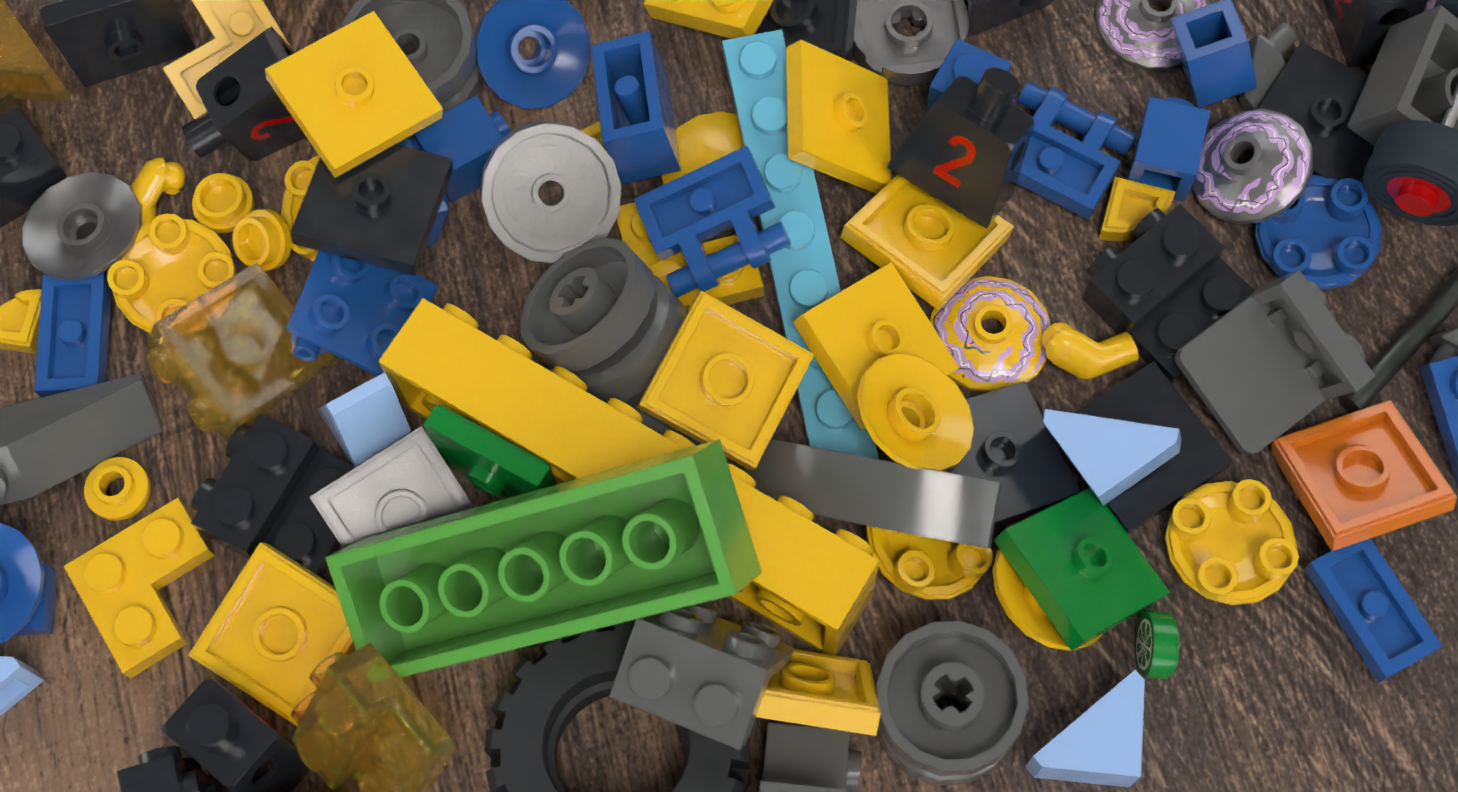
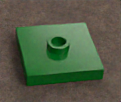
M435 405L423 424L447 466L466 476L473 485L492 496H502L507 499L557 485L549 463L442 405L440 407Z
M1090 488L1006 528L994 540L1071 651L1159 603L1170 593L1106 504L1103 506Z

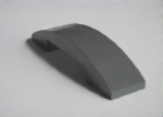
M773 438L768 443L756 469L749 470L744 467L743 470L755 480V489L776 501L780 496L792 498L808 508L813 515L983 548L991 547L1002 482L926 468H908L896 462Z

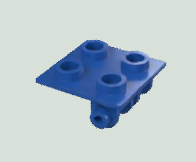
M318 251L285 329L292 333L290 337L291 343L294 345L292 352L297 358L312 362L317 359L318 355L328 351L378 376L384 373L378 362L422 298L432 303L438 285L418 274L414 276Z

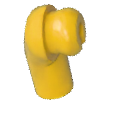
M162 157L154 158L144 164L130 187L141 204L142 226L152 222L157 217L156 204L162 192L175 195L184 186L185 172L181 164L172 161L165 162Z
M1058 322L1050 325L1042 335L1041 343L1046 350L1047 358L1054 365L1082 380L1096 378L1136 362L1139 359L1136 344L1128 332H1123L1097 343L1078 330L1073 329L1069 324Z

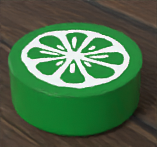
M1143 611L1138 619L1134 643L1135 663L1137 671L1142 678L1169 679L1175 672L1179 658L1180 640L1177 622L1169 612Z

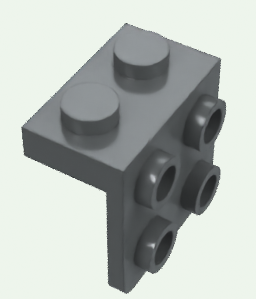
M1300 270L1263 285L1179 348L1175 355V361L1180 370L1236 448L1245 455L1260 452L1325 400L1356 392L1376 377L1365 362V353L1359 342L1342 330L1327 309V300L1321 289L1315 283L1306 279Z
M709 602L636 619L609 697L741 750L749 738L769 679L791 660L794 649L780 642L782 634L778 630L756 621L744 620L742 626L719 618L717 617L719 608Z

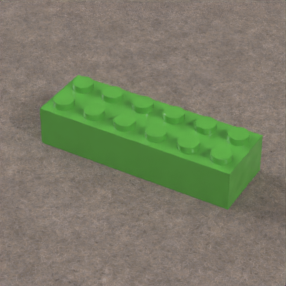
M720 439L367 537L325 557L368 686L735 595L762 573Z

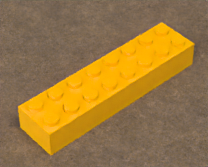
M422 298L378 361L390 380L402 406L424 419L428 418L435 405L439 407L442 405L549 463L557 484L696 446L690 440L674 431L666 430L661 435L641 423L643 417L634 408L621 400L610 398L605 403L586 392L587 385L569 370L555 366L552 371H549L531 360L533 357L531 352L513 338L500 335L495 340L477 329L479 325L473 317L452 304H446L441 309ZM728 463L762 573L740 592L727 597L820 652L837 656L874 594L879 559L871 555L873 552L872 547L857 535L843 529H838L836 534H833L812 522L814 515L804 505L787 496H780L777 501L755 489L756 482L750 475Z

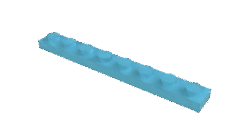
M781 29L722 40V51L743 147L748 146L753 153L775 204V208L758 215L761 230L782 222L792 243L770 254L771 261L768 262L784 337L810 351L792 322L805 312L838 294L841 290L814 170L788 159L786 46ZM813 357L796 389L807 444L818 448L879 459L876 445L867 429L861 431L819 363Z

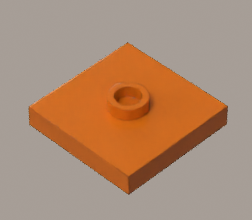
M1391 400L1278 437L1272 442L1271 455L1331 551L1454 510L1457 499L1456 494Z

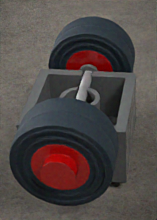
M1437 0L1433 9L1390 26L1347 125L1349 129L1374 146L1373 154L1369 158L1363 175V184L1368 194L1378 204L1396 215L1415 222L1435 226L1458 225V0Z

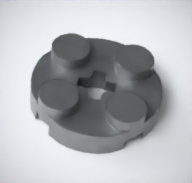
M857 0L853 53L865 69L887 78L888 83L909 86L931 82L935 78L956 38L964 42L967 41L969 15L964 0ZM902 18H911L914 26L924 27L923 31H919L916 36L911 37L903 36L894 29L899 28Z

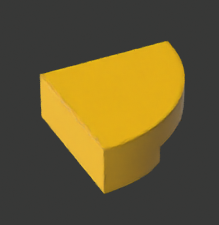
M1115 177L1098 239L1104 241L1134 239L1132 236L1133 230L1150 212L1159 208L1166 215L1174 198L1175 191Z
M42 289L25 290L16 293V298L0 306V349L37 354Z

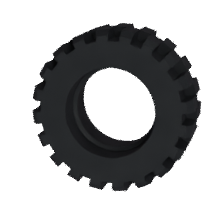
M636 619L618 623L615 626L578 633L563 641L558 638L542 642L540 645L544 653L532 663L523 657L510 672L515 679V683L509 693L499 690L491 709L497 717L494 729L486 730L484 751L490 757L491 769L486 771L490 792H566L557 768V748L561 736L571 720L582 709L599 699L610 696ZM679 726L684 737L685 760L681 776L672 792H748L751 757L750 738H748L746 745L741 750H738Z

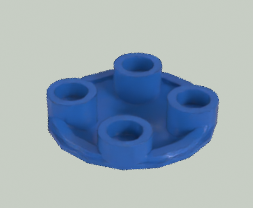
M1311 175L1304 193L1285 212L1264 222L1256 223L1255 238L1261 257L1277 276L1283 277L1300 270L1306 279L1315 283L1321 290H1328L1349 285L1369 270L1380 251L1382 227L1375 207L1370 203L1369 194L1362 182L1353 178L1337 180Z

